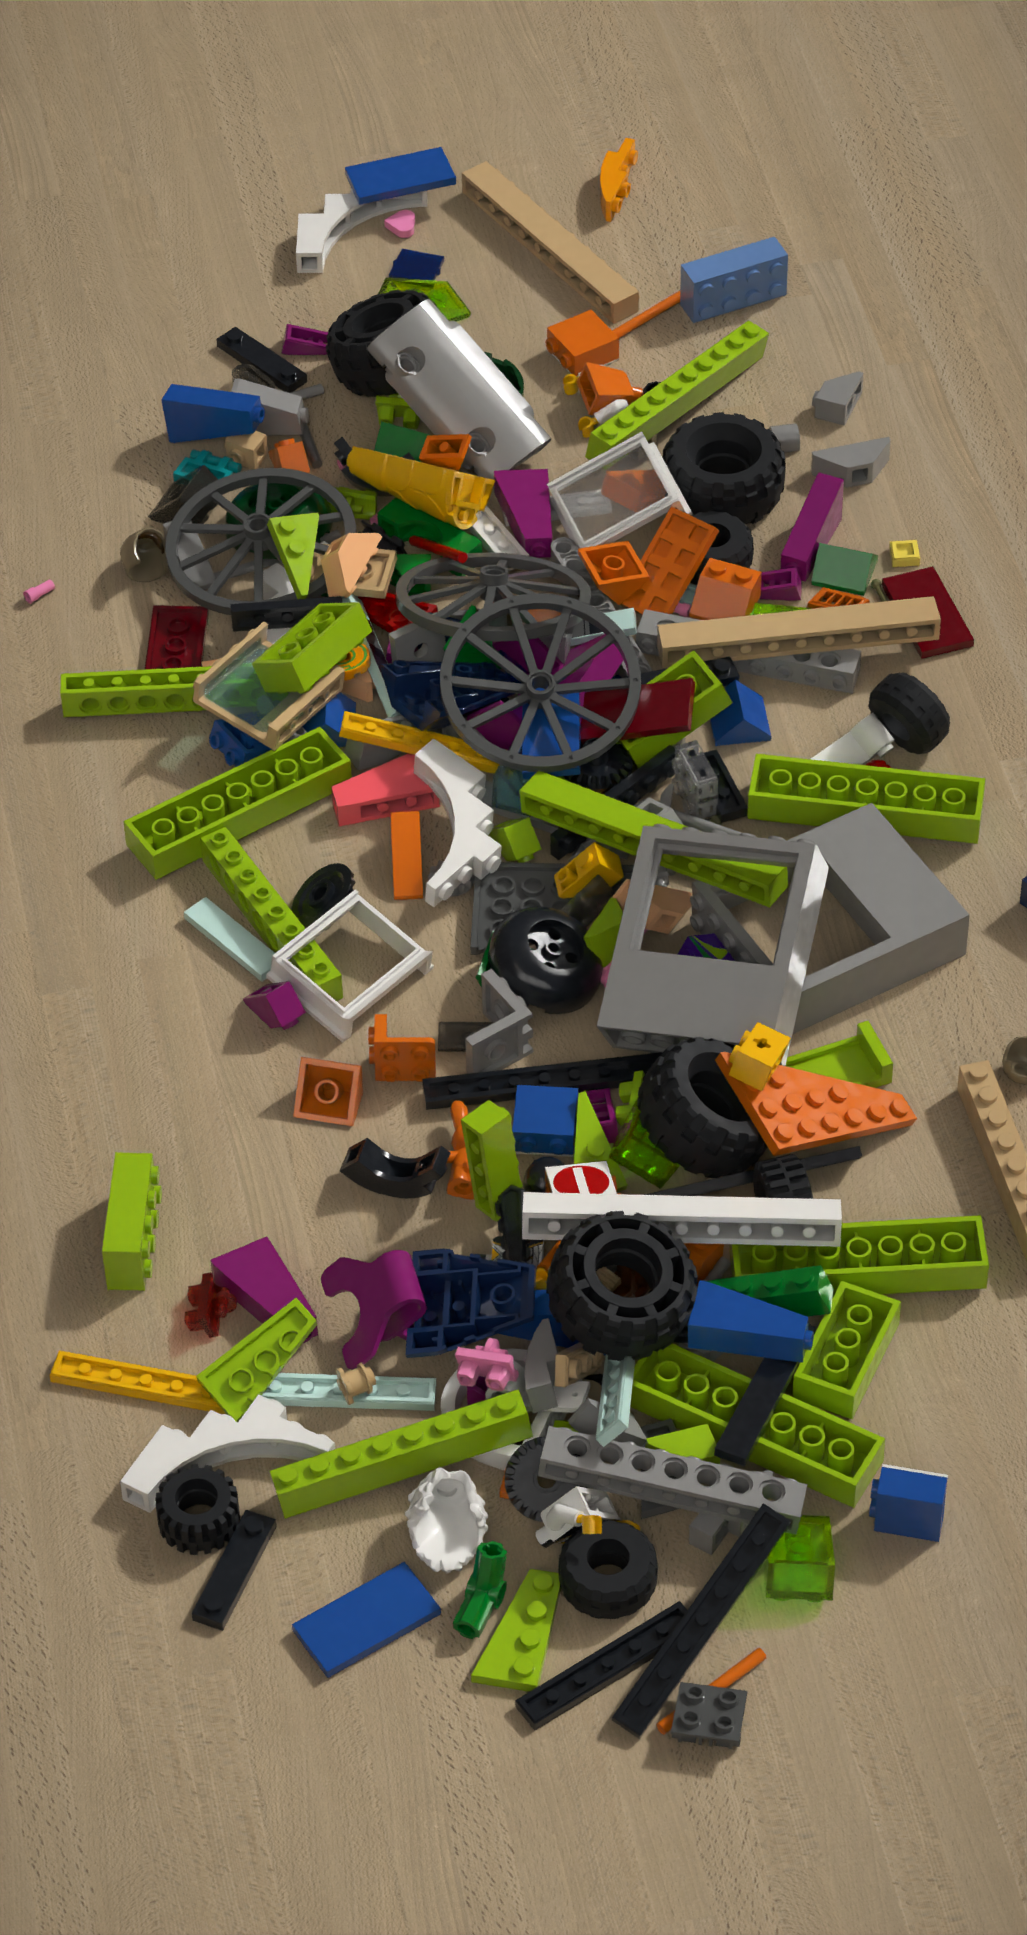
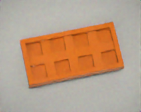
M671 506L640 560L650 576L649 581L620 605L627 609L634 608L635 612L643 615L645 609L673 614L719 530Z

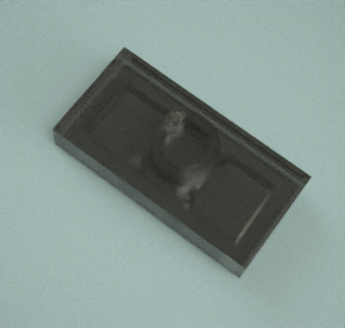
M598 874L560 910L573 916L587 927L598 917L615 892Z
M439 1022L438 1052H466L465 1038L495 1022Z

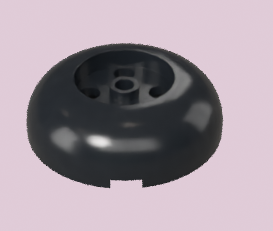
M528 907L510 914L500 922L490 938V950L488 951L490 968L499 977H503L507 981L511 991L516 996H521L527 1007L531 1004L545 1009L544 1013L548 1014L571 1013L588 1004L601 984L603 965L600 958L586 945L584 935L587 933L588 928L566 912L550 907ZM535 945L536 950H531L529 946Z

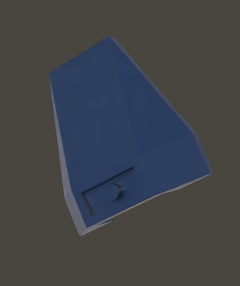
M395 660L393 663L381 664V672L390 703L397 712L420 731L445 728L451 725L441 700L440 670L442 662ZM455 662L452 676L516 683L509 675L502 672L491 662ZM452 686L456 704L464 718L469 714L516 694Z

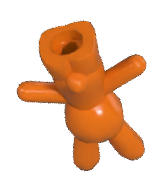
M458 1100L454 1101L450 1108L455 1132L451 1141L454 1151H449L451 1153L446 1163H452L446 1191L451 1196L473 1200L474 1194L461 1119L468 1115V1109L462 1101Z

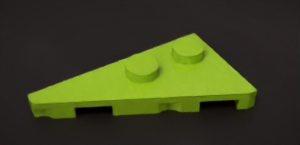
M318 512L269 518L267 523L297 599H305L308 596L319 521Z
M586 1091L578 1093L573 1164L607 1161L610 1174L616 1177L617 1192L626 1190L628 1184Z

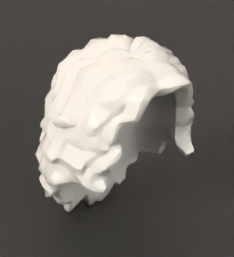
M439 1467L421 1480L419 1486L408 1495L410 1506L405 1511V1516L409 1519L407 1520V1526L412 1546L416 1550L417 1556L427 1566H430V1569L438 1572L442 1569L443 1572L448 1574L454 1569L460 1572L463 1566L467 1565L469 1560L474 1558L477 1547L481 1542L483 1543L482 1538L488 1530V1525L486 1524L488 1514L483 1507L485 1501L477 1494L475 1484L465 1471L448 1472Z

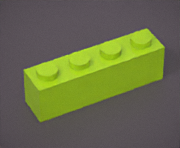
M487 1100L463 1117L461 1124L475 1206L497 1222L501 1218L497 1215L495 1208L498 1196L510 1185L522 1188L523 1185L519 1176V1161L515 1151L516 1141L511 1126L512 1117L504 1107H499L492 1101Z

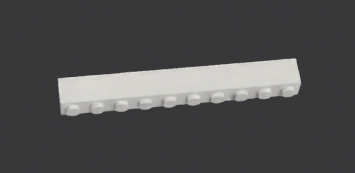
M524 1192L522 1239L562 1240L570 1229L575 1230L577 1226L579 1227L581 1221L597 1214L605 1217L606 1213L610 1211H624V1215L634 1216L636 1212L649 1216L648 1220L657 1225L662 1222L673 1232L672 1237L675 1240L681 1239L683 1243L841 1246V1199Z

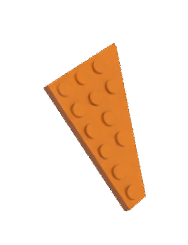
M721 1052L715 1059L773 1156L912 1126L917 1120L903 1095L782 1065L777 1067L764 1089L760 1091L729 1076L733 1063L729 1062L731 1053Z

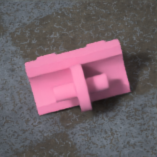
M489 1338L485 1347L476 1346L475 1349L457 1348L455 1353L459 1364L457 1378L462 1386L473 1387L477 1382L478 1376L486 1377L485 1383L488 1388L503 1391L508 1381H517L519 1372L514 1368L513 1356L508 1354V1350L500 1349L498 1339Z

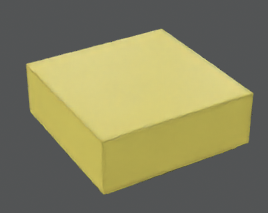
M917 540L890 541L889 550L892 567L920 566Z

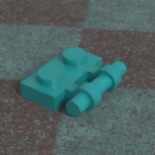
M193 449L190 453V458L185 457L174 471L173 478L175 482L201 490L223 477L241 472L242 464L234 462L233 458L227 456L221 458L212 455V452L207 450L198 451Z

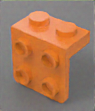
M375 1014L374 1027H369L368 1029L369 1045H374L369 1046V1064H375V1081L422 1082V1079L435 1078V1039L431 1037H388L387 1014Z

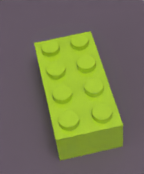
M360 602L320 603L259 656L252 665L265 692H278L279 694L286 692L306 693L314 687L313 684L328 675L331 671L330 669L336 663L346 659L347 654L353 648L361 645L364 642V638L372 632V629Z
M695 650L647 683L693 678L696 684L691 731L619 740L618 743L622 744L624 749L627 750L638 768L667 746L675 745L733 703L722 683Z
M115 1152L102 1247L107 1290L145 1291L146 1278H152L153 1262L149 1257L150 1253H155L156 1236L152 1233L153 1228H158L159 1211L155 1210L156 1204H161L162 1186L158 1185L160 1170L159 1166H154L153 1153Z
M841 1281L832 1299L831 1314H825L813 1337L812 1349L806 1350L803 1363L800 1362L794 1374L793 1397L807 1404L853 1420L899 1326L901 1301Z

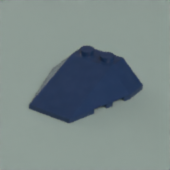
M444 1248L413 1251L412 1261L427 1309L425 1314L415 1321L414 1328H407L405 1353L407 1358L441 1355L458 1347H463L534 1321L535 1265L500 1258L497 1261L481 1259L480 1255L472 1253L470 1256L454 1254L453 1250Z

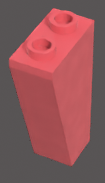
M407 753L332 786L333 809L339 827L391 817V812L421 811L440 807L439 798L433 790L413 773L415 755Z

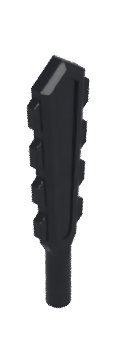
M510 1185L498 1196V1201L495 1203L496 1213L501 1217L497 1222L498 1230L503 1234L500 1237L501 1248L505 1250L502 1254V1259L527 1263L531 1259V1250L527 1247L531 1240L522 1239L523 1195L526 1190Z

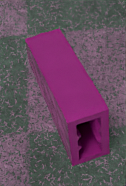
M548 469L494 471V494L507 517L516 540L531 557H551L552 524L550 493L547 486L549 483Z
M818 472L781 553L780 570L797 567L801 580L807 581L815 566L819 543L828 544L842 520L844 479Z
M603 634L570 649L563 667L607 635ZM613 643L559 684L609 680L623 662V658ZM580 692V706L582 707L585 692Z
M267 1236L210 1260L212 1279L215 1284L262 1324L295 1298L303 1304L317 1321V1316ZM317 1326L303 1343L318 1335Z

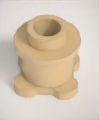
M359 1363L357 1368L345 1373L341 1367L336 1369L337 1384L348 1405L354 1403L353 1397L364 1392L368 1394L373 1393L372 1386L376 1385V1379L370 1367L365 1368L362 1363Z

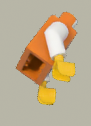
M590 362L585 363L582 371L578 373L579 376L567 374L563 378L565 394L573 395L580 390L588 414L594 415L592 418L588 416L581 417L578 421L579 430H582L584 438L590 437V433L594 430V425L605 423L640 398L643 391L640 387L631 386L624 371Z

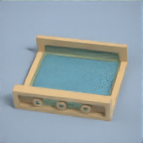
M262 622L256 629H251L240 643L234 644L223 658L217 659L207 672L200 674L195 679L193 684V702L275 751L343 690L345 669L335 665L330 669L331 671L328 675L313 684L314 687L306 693L286 692L279 694L278 692H265L252 665L259 656L273 645L266 640L268 624Z

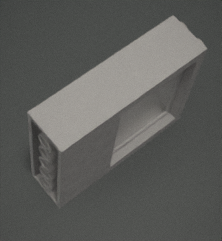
M873 803L787 840L797 842L798 839H807L817 845L829 867L825 886L875 944L805 977L793 1034L966 955L970 915ZM787 867L788 882H791L794 868ZM699 880L692 882V896L690 897L692 916H690V923L693 929L702 935L715 933L735 961L773 965L728 910L748 901V899Z
M664 824L643 826L597 1022L598 1029L612 1048L658 1053L664 1052L672 1044L677 1045L681 1041L696 1037H702L707 1041L710 1038L720 1040L725 1045L732 1047L739 1045L746 1030L751 1032L757 1022L792 1039L829 869L814 842L807 839H798L797 842L786 841L778 836H769L768 839L757 838L749 833H740L739 836L729 835L721 830L700 832L692 827H683L682 830L672 829ZM662 854L794 868L773 965L640 950ZM791 1039L779 1065L786 1066Z

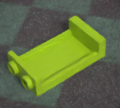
M869 1020L857 1024V1036L789 1056L786 1062L787 1067L874 1088L892 1083L893 1062Z

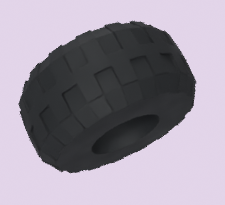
M715 511L699 512L693 516L716 527L719 533L692 578L691 583L698 584L700 574L709 558L750 568L754 554L753 537L750 529L739 518L731 516L726 512Z
M904 672L891 673L870 693L868 707L871 713H874L895 739L894 742L906 751L915 754L931 752L948 735L950 727L949 713H947L944 704L941 703L937 695L916 677Z
M612 1520L602 1521V1534H582V1528L577 1530L565 1541L559 1555L558 1575L563 1595L576 1610L598 1619H619L620 1617L637 1612V1610L648 1603L657 1585L658 1562L653 1544H651L648 1537L642 1531L637 1530L634 1526ZM601 1565H614L620 1567L622 1571L616 1574L604 1575L596 1572L594 1569Z

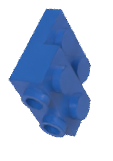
M258 713L237 716L252 726L257 725L264 718ZM223 719L214 720L209 743L213 749H219L224 754L225 761L229 766L234 765L237 767L272 750Z

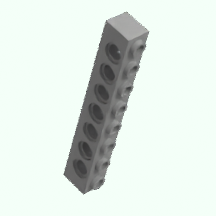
M645 609L637 628L636 644L642 653L659 656L657 625L700 620ZM844 649L733 661L738 672L853 694L860 673L861 651Z
M548 1426L538 1476L747 1524L750 1523L764 1503L791 1521V1525L786 1533L795 1535L797 1534L807 1484L799 1483L791 1478L782 1479L768 1476L760 1471H746L734 1468L728 1464L702 1461L693 1456L684 1457L671 1454L662 1449L654 1450L640 1447L631 1442L612 1440L603 1447L596 1440V1434L587 1435L574 1432L565 1427L556 1428ZM571 1454H577V1455H580L581 1457H575V1456H572ZM605 1461H608V1462H611V1463H613V1464H606V1463H604V1462H605ZM636 1469H643V1470H645V1471H644V1472H641V1471H638V1470H636ZM668 1476H674V1477H677L678 1479H672V1478H669ZM701 1483H705L710 1486H703L701 1485ZM733 1491H740L742 1492V1494H738ZM765 1498H771L775 1501H769Z

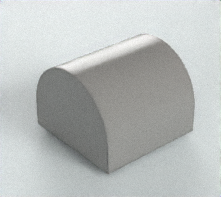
M796 423L769 427L781 443L782 451H800V434Z

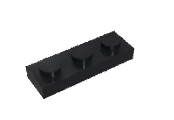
M717 749L699 754V757H705L711 770L707 771L710 780L716 778L715 812L720 822L723 823L748 816V806Z

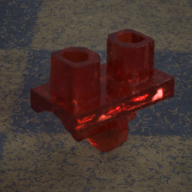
M211 1272L202 1274L201 1284L188 1286V1300L193 1307L198 1306V1309L186 1311L184 1322L190 1331L204 1330L209 1338L218 1336L220 1318H225L227 1313L233 1312L237 1307V1298L229 1293V1288L216 1285L213 1282V1274Z

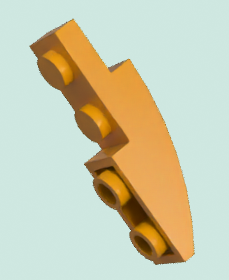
M625 138L618 152L608 150L602 163L600 202L602 213L608 222H611L614 215L620 212L624 197L627 198L630 193L631 183H628V176L631 166L635 165L638 159V151L635 150V139Z

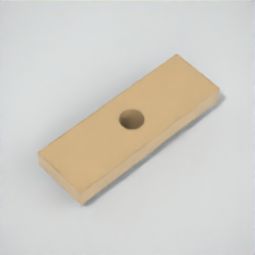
M580 1342L557 1353L555 1356V1386L567 1387L596 1372L602 1365L603 1354L596 1352L594 1356L584 1351L582 1348L583 1344Z

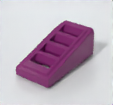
M287 324L281 354L327 355L326 344L323 343H327L329 332Z
M797 567L762 572L761 596L759 599L801 600L802 580Z
M610 1089L586 1091L591 1104H596L592 1105L609 1144L617 1143L619 1141L618 1127Z

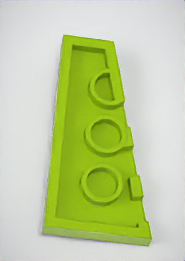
M295 1298L196 1376L197 1381L227 1415L231 1416L236 1422H239L258 1395L262 1396L317 1326L316 1319Z
M529 1569L472 1672V1683L528 1692L539 1686L561 1591L558 1573Z

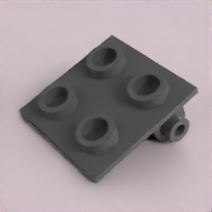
M680 1682L671 1729L672 1738H677L678 1742L681 1743L682 1741L696 1743V1738H699L698 1745H702L703 1739H709L708 1746L710 1747L713 1745V1740H716V1746L728 1747L729 1749H733V1746L740 1747L741 1728L748 1691Z

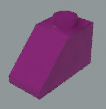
M290 981L266 984L243 998L244 1003L270 1028L282 1027L283 1030L289 1029L299 1022L298 1017L306 1013Z

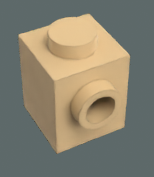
M255 431L253 434L226 437L224 448L226 449L227 457L233 458L234 462L242 464L243 467L257 469L268 455L266 434Z

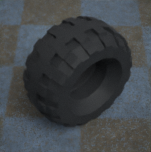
M393 290L388 293L371 296V298L354 304L352 308L340 314L337 321L333 322L328 330V344L326 345V352L338 381L343 383L352 393L360 396L376 397L378 395L395 394L397 391L386 380V367L383 368L367 350V347L389 326L411 309L429 299V297L415 290Z
M719 412L709 416L701 415L693 418L692 422L683 423L676 429V432L671 435L663 449L662 458L693 513L691 516L699 512H726L731 516H736L744 524H754L762 520L765 514H769L773 510L784 490L786 463L784 451L781 450V443L772 430L765 429L763 423L756 419H748L745 415L737 413L730 415Z
M696 1037L681 1041L677 1045L672 1044L665 1049L643 1077V1082L638 1091L637 1107L641 1111L639 1115L641 1125L649 1133L648 1138L653 1145L658 1147L673 1164L676 1162L688 1172L696 1175L701 1173L707 1178H719L720 1176L744 1172L759 1160L768 1149V1146L715 1061L721 1052L732 1053L735 1046L730 1047L725 1045L723 1041L712 1038L707 1041L702 1037Z
M610 1211L606 1213L605 1217H601L598 1214L581 1221L579 1227L577 1226L575 1230H569L553 1256L546 1287V1293L549 1294V1308L552 1316L557 1323L562 1324L561 1330L572 1342L578 1340L583 1344V1350L594 1356L596 1352L608 1355V1360L617 1361L624 1360L626 1356H631L633 1360L649 1357L653 1351L664 1350L674 1342L677 1335L684 1329L693 1310L698 1291L696 1290L698 1276L696 1266L689 1259L690 1252L681 1239L675 1240L672 1237L673 1232L662 1222L657 1225L649 1221V1216L636 1212L634 1216L624 1215V1211ZM610 1265H621L631 1268L647 1281L651 1292L636 1298L619 1296L609 1291L600 1282L596 1271Z

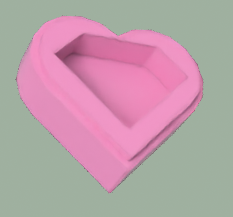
M401 210L384 220L385 228L400 238L411 237L414 234L415 214L410 210Z

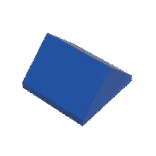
M734 680L725 687L733 703L710 719L715 746L771 741V732L763 697L739 681Z
M339 692L302 727L306 732L321 727L338 747H346L347 738L339 737L344 711L356 713V702Z

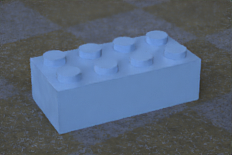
M771 237L681 264L680 305L691 321L696 323L787 295L788 254L775 237Z

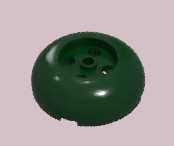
M268 483L265 514L268 516L300 492L303 487ZM259 484L245 488L231 503L248 516L256 513ZM314 492L285 516L317 512L319 515L332 513L328 501ZM226 512L224 524L243 525L230 513ZM333 523L318 525L317 543H321L320 538L325 533H330ZM226 534V538L229 539L237 534ZM242 543L233 548L238 550ZM269 549L263 551V559H277Z

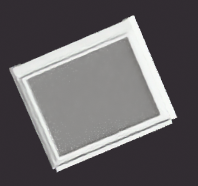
M643 432L636 434L547 484L553 495L550 502L567 535L575 542L578 549L613 543L667 513L671 506L677 507L678 510L693 515L655 443L649 444Z

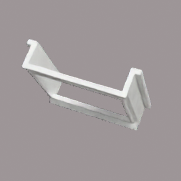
M356 889L272 955L271 971L266 974V978L272 983L290 981L305 1011L342 1043L351 1037L353 1021L416 969L426 975L434 968V965L431 963L433 951H425L358 895L359 892ZM347 912H350L402 955L404 959L346 1007H343L288 960Z

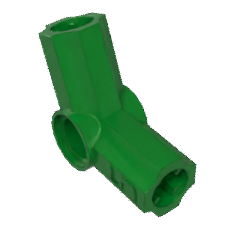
M495 1541L481 1542L477 1547L474 1570L466 1586L465 1599L453 1621V1629L457 1630L463 1637L469 1639L480 1638L493 1609L498 1610L502 1604L507 1589V1582L503 1581L507 1551L501 1543Z

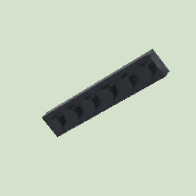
M672 745L667 746L604 795L632 806L635 805L647 793L653 792L660 783L675 775L679 765L678 760L673 761V759L679 756V750ZM560 827L550 834V855L560 860L568 853H572L588 837Z

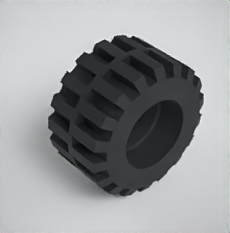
M795 1154L755 1163L753 1171L755 1197L813 1199L806 1170Z
M198 1464L191 1465V1469L181 1467L176 1475L171 1472L166 1476L167 1482H161L159 1485V1492L156 1493L155 1497L158 1527L162 1538H166L169 1546L173 1547L176 1545L179 1552L184 1553L186 1550H190V1555H198V1551H204V1554L212 1553V1548L216 1547L218 1550L223 1548L224 1541H230L240 1520L236 1486H233V1480L229 1476L225 1477L224 1471L220 1469L213 1471L212 1466L209 1465L199 1468ZM195 1505L212 1507L207 1512L201 1514L184 1512L187 1508Z

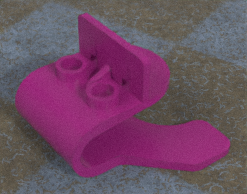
M392 1250L386 1252L371 1263L340 1257L327 1267L321 1275V1283L326 1296L334 1297L342 1292H351L359 1303L360 1318L357 1329L342 1348L343 1358L348 1369L353 1370L357 1368V1364L362 1363L364 1365L375 1356L380 1342L389 1341L396 1336L406 1340L407 1328H414L413 1323L426 1312L427 1306L411 1255L406 1251Z

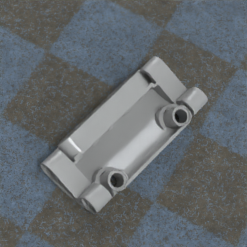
M430 299L423 301L404 314L367 347V350L383 368L386 367L385 377L387 382L399 393L434 435L469 434L472 436L461 466L466 469L475 467L473 472L477 476L494 480V471L512 470L537 454L551 441L552 438L534 419L531 405L462 326L455 321H449Z

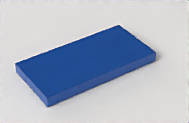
M442 147L345 167V175L359 205L456 184V176Z
M536 688L538 691L545 690L544 688ZM580 692L558 694L580 705ZM528 703L522 705V720L529 706ZM552 703L551 705L571 751L581 749L580 717ZM537 709L522 745V755H562L543 709ZM581 765L571 769L545 773L556 777L580 775ZM522 771L523 780L530 779L536 772Z
M404 1561L293 1623L292 1631L325 1676L329 1678L439 1616L441 1608Z

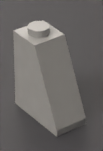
M243 379L234 380L231 392L260 396L265 416L263 422L258 425L255 431L264 433L266 436L303 435L305 424L309 423V410L307 407H304L301 396Z

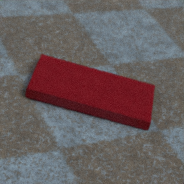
M934 566L882 578V587L890 601L932 596L935 598L941 618L939 640L913 642L921 659L974 646V638Z
M153 605L145 669L202 667L201 662H203L209 615L208 609L202 606Z
M693 678L641 685L637 712L631 725L620 740L691 731L696 684ZM629 688L585 692L583 707L615 723L626 704ZM582 718L580 729L582 745L587 740L600 738L607 732L605 729Z

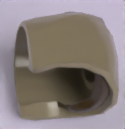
M153 527L144 528L133 533L123 542L120 548L121 561L127 576L131 580L151 582L161 578L167 572L166 539L161 531Z

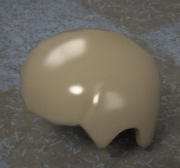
M1027 1036L1014 1038L1007 1045L1002 1059L1004 1073L1010 1080L1022 1085H1027Z

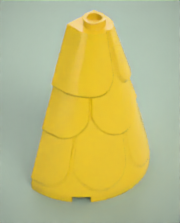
M356 446L352 447V451L347 457V466L353 475L382 492H388L413 508L421 510L459 529H468L477 522L476 513L478 510H485L495 483L493 479Z

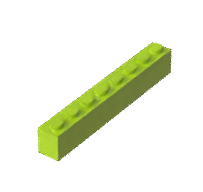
M519 1389L270 1470V1474L284 1518L286 1519L435 1470L439 1467L441 1468L532 1438L533 1433L528 1412Z

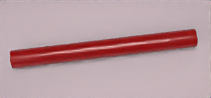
M415 535L409 539L411 546L457 562L465 563L468 559L467 553Z

